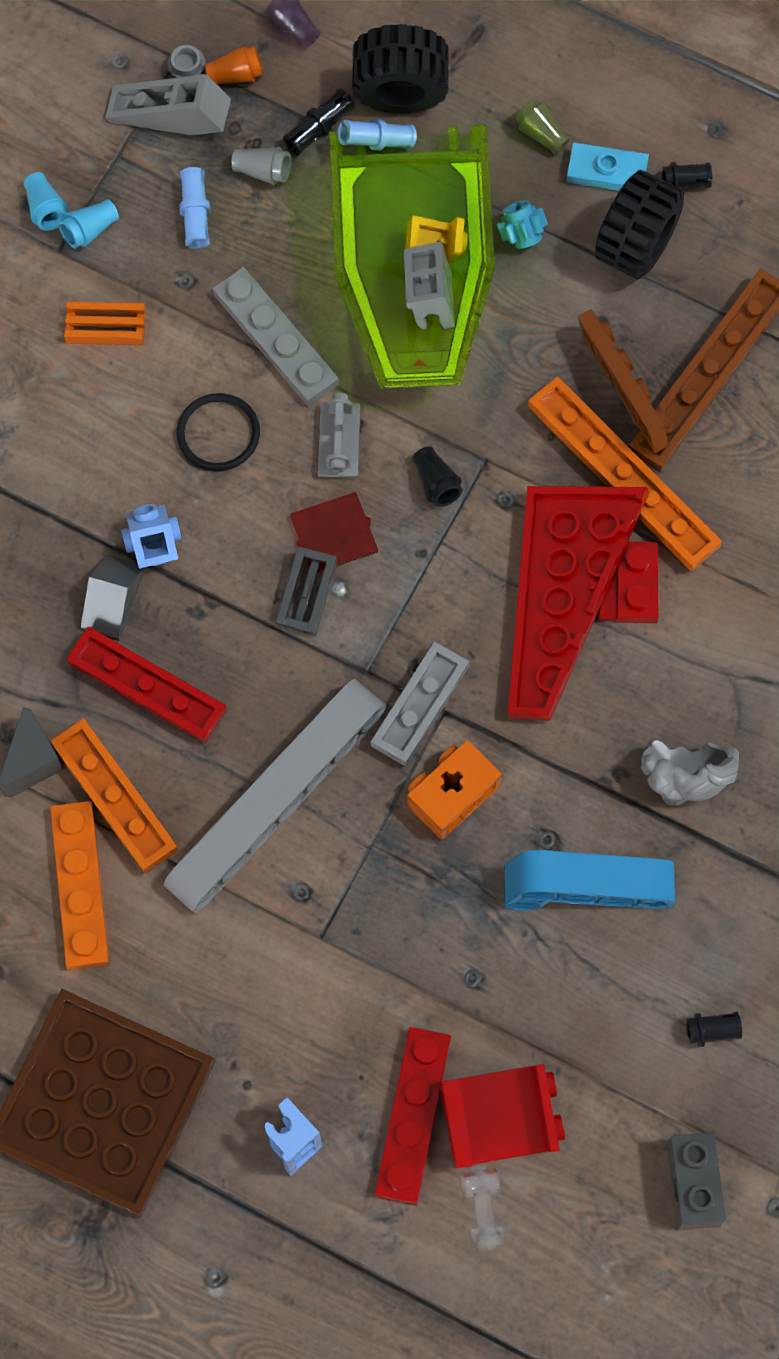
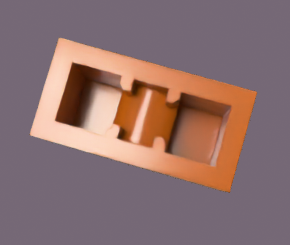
M468 740L459 748L456 745L449 747L438 759L440 765L429 775L423 772L408 787L410 793L407 795V806L441 840L445 839L489 798L502 783V773ZM447 782L450 786H453L458 782L459 791L456 792L454 789H450L445 792L444 784Z

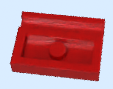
M628 541L598 610V622H605V620L617 621V623L658 622V542Z

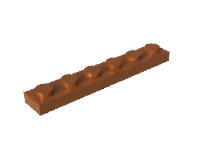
M761 268L758 270L657 407L663 410L670 425V428L665 430L669 446L654 453L640 430L629 443L628 447L644 463L658 472L662 471L779 313V280Z

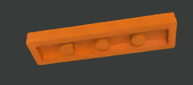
M84 718L50 740L53 749L144 874L179 851L176 843Z
M92 801L50 806L66 968L68 971L110 966Z

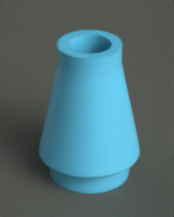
M36 172L28 175L23 184L27 192L32 222L45 231L59 228V221L64 219L65 213H67V204L49 184L43 173Z
M106 199L101 203L65 213V218L59 221V228L69 246L74 249L79 246L85 248L110 224L117 221L119 214L114 204L109 199Z

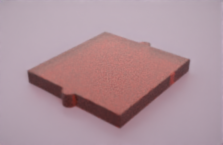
M356 492L290 514L299 539L297 547L337 556L336 567L378 553L377 545L369 527L371 519L365 517ZM306 558L308 566L310 568L312 560ZM320 563L318 573L325 570L326 563Z

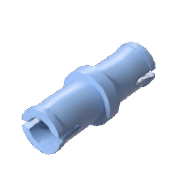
M372 119L370 122L343 120L338 127L340 144L369 146L372 150H383L384 147L411 149V147H414L417 138L414 125L388 124L382 119Z
M189 167L180 171L183 201L179 204L180 214L184 216L185 246L192 249L205 248L210 245L207 215L210 213V202L205 197V172L198 167Z

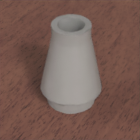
M280 146L235 149L232 155L231 167L233 172H240L276 185L278 182L285 183L291 169V155L288 151H282Z

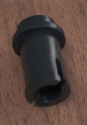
M670 162L669 166H663L662 180L679 189L711 188L712 181L708 180L712 179L710 163L677 166L676 162Z
M738 1012L706 1017L696 1013L694 1018L686 1020L690 1044L697 1043L699 1047H704L705 1042L735 1038L742 1039V1023Z

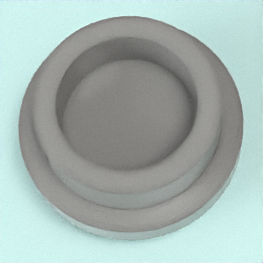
M191 45L179 46L169 56V73L173 78L203 75L206 64L205 57L197 48Z

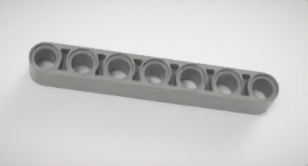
M356 679L349 681L174 867L165 879L163 886L194 913L201 911L383 715L387 705Z

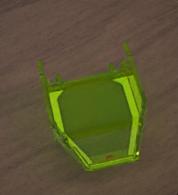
M456 126L449 127V151L366 155L365 146L355 145L358 155L343 156L342 154L344 145L339 142L338 132H329L335 278L380 389L461 385L495 272L487 126H472L470 131L472 150H458L459 132ZM412 216L450 223L456 217L465 219L464 232L468 234L466 250L463 255H460L449 265L452 272L455 327L444 329L439 322L438 315L428 314L425 316L427 319V329L423 330L417 325L412 309L407 308L403 249H405L407 222Z

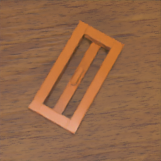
M66 303L67 316L65 318L66 330L64 332L66 344L144 345L145 303ZM75 326L99 327L103 329L133 327L136 328V331L75 330Z

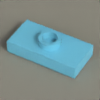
M573 142L566 183L619 191L638 170L646 172L649 154Z

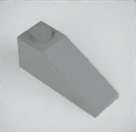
M207 74L113 85L105 119L109 123L186 135L218 133L224 130L231 98Z

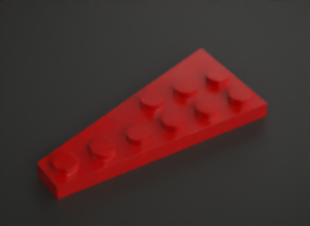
M527 486L508 703V716L510 720L551 721L648 497L649 491L647 487Z

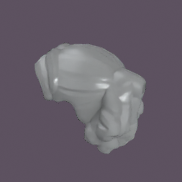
M653 740L648 744V748L643 753L641 769L648 776L647 782H649V787L660 794L667 805L679 806L687 800L699 802L710 799L720 793L728 784L733 783L737 779L740 755L739 751L730 745H717L708 742L703 744L700 750L692 752L684 747L672 749L659 740Z

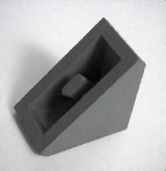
M106 555L89 576L81 630L85 631L89 626L108 638L120 641L146 568L139 569L137 563Z
M24 707L0 775V790L7 797H13L63 770L57 755L32 710Z

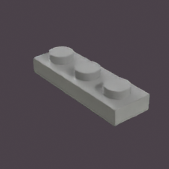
M434 641L371 740V747L407 766L466 673L470 661Z

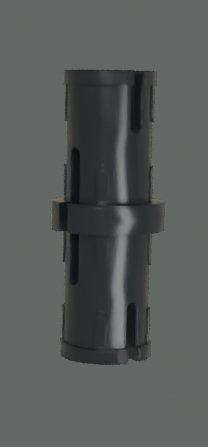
M338 89L317 109L311 108L306 113V118L288 134L283 136V141L289 150L295 146L292 152L299 156L302 154V151L321 135L326 137L330 134L332 126L355 108V103L349 94L343 98L346 92L343 89Z

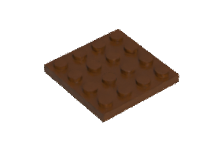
M61 989L0 1110V1152L141 1218L216 1060L207 1054Z

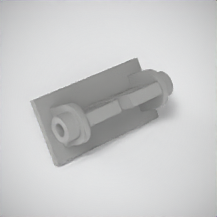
M334 393L332 400L321 402L318 477L358 478L361 404L351 403L348 400V395L345 393Z

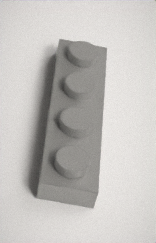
M244 267L213 288L215 298L308 407L340 385L337 375Z

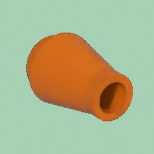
M244 44L213 62L205 64L207 75L216 84L255 82L256 77L263 76L262 64L255 45L246 47Z

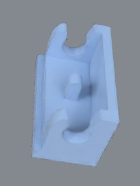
M286 1098L278 1105L284 1116L282 1121L286 1127L281 1128L280 1133H278L272 1124L266 1122L265 1130L269 1137L271 1148L282 1159L285 1170L292 1176L323 1146L320 1132Z

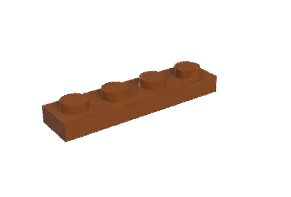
M592 309L578 315L583 339L653 452L656 453L668 447L665 431L670 428L668 419L660 407L655 409L649 402L652 397L644 380L641 377L635 379L632 375L633 365L626 351L623 348L617 351L612 343L615 341V337L607 321L599 322Z

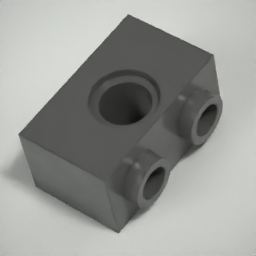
M706 1132L671 1136L667 1143L677 1230L721 1227L726 1220L715 1133Z

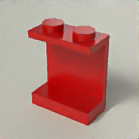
M544 1064L439 1082L454 1168H465L474 1166V1164L547 1151H560L558 1141L565 1140L563 1122L560 1114L553 1115L550 1099L557 1097L556 1083L553 1072H546Z

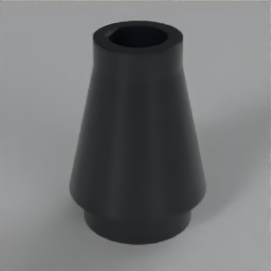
M427 446L418 450L412 459L417 467L426 499L433 502L437 507L447 506L456 501L462 494L461 478L437 455L433 447Z

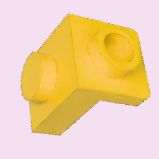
M412 216L407 222L405 249L442 241L450 265L460 255L464 254L467 247L468 234L464 232L465 219L456 217L450 223Z

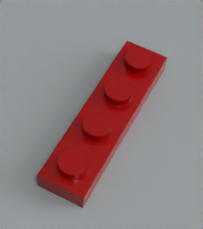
M89 626L66 658L67 664L205 744L227 712L225 704Z
M409 1027L375 1191V1197L418 1205L441 1091L439 1082L443 1081L451 1035Z

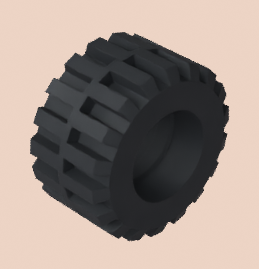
M383 25L380 28L368 30V33L361 34L358 40L354 42L352 91L354 97L360 100V103L364 106L391 114H411L438 106V103L446 99V94H448L449 47L448 44H445V39L442 36L436 35V32L416 25Z
M643 170L635 172L621 187L604 218L596 240V259L637 280L645 276L660 258L675 230L683 209V190Z

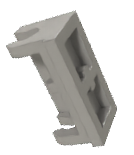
M442 241L403 249L406 305L408 309H412L417 325L421 329L426 330L427 319L425 316L436 314L439 316V322L444 329L455 327L452 272Z

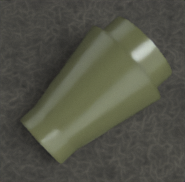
M533 98L526 103L514 118L519 124L518 130L548 148L554 155L559 153L571 139L565 133L546 102L541 103L537 98Z

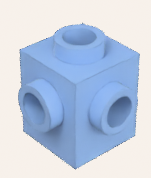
M146 504L137 507L132 513L126 514L129 528L122 529L121 532L126 552H135L139 569L178 559L174 542L182 540L177 517L168 518L165 505Z

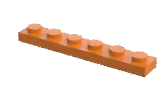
M558 376L528 400V407L607 487L648 488L649 494L638 519L691 572L721 547L722 540Z

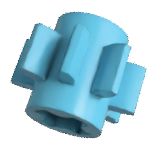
M522 200L512 203L503 209L504 216L501 217L502 222L497 224L503 242L509 240L510 244L514 243L515 248L522 249L533 246L542 240L541 233L544 232L543 227L548 225L542 207L536 209L535 205L531 206L530 201Z

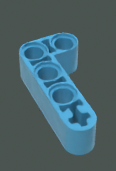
M525 851L519 853L504 865L505 907L517 911L535 910L549 902L643 909L670 908L676 904L674 862L665 859L562 851Z

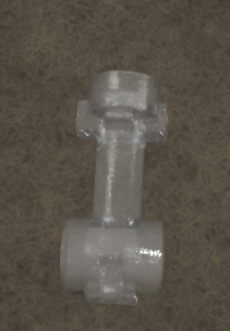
M487 1165L470 1167L468 1169L469 1172H461L460 1180L464 1199L474 1198L478 1228L470 1231L471 1241L476 1242L477 1251L499 1249L503 1247L502 1239L505 1238L504 1226H495L491 1195H499L500 1193L497 1169H487Z

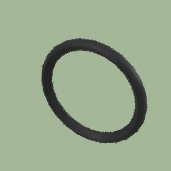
M224 393L208 394L190 403L183 411L176 430L177 442L182 453L194 465L211 471L229 470L244 463L254 453L259 442L260 423L256 413L242 399ZM217 401L229 402L238 406L246 413L252 425V436L246 450L235 459L222 463L207 462L192 453L185 440V427L190 415L202 405Z

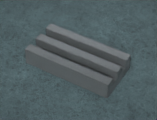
M298 546L276 619L277 626L289 627L294 631H304L309 635L316 636L337 565V556ZM305 558L311 559L295 619L288 618ZM320 563H326L309 623L303 622Z

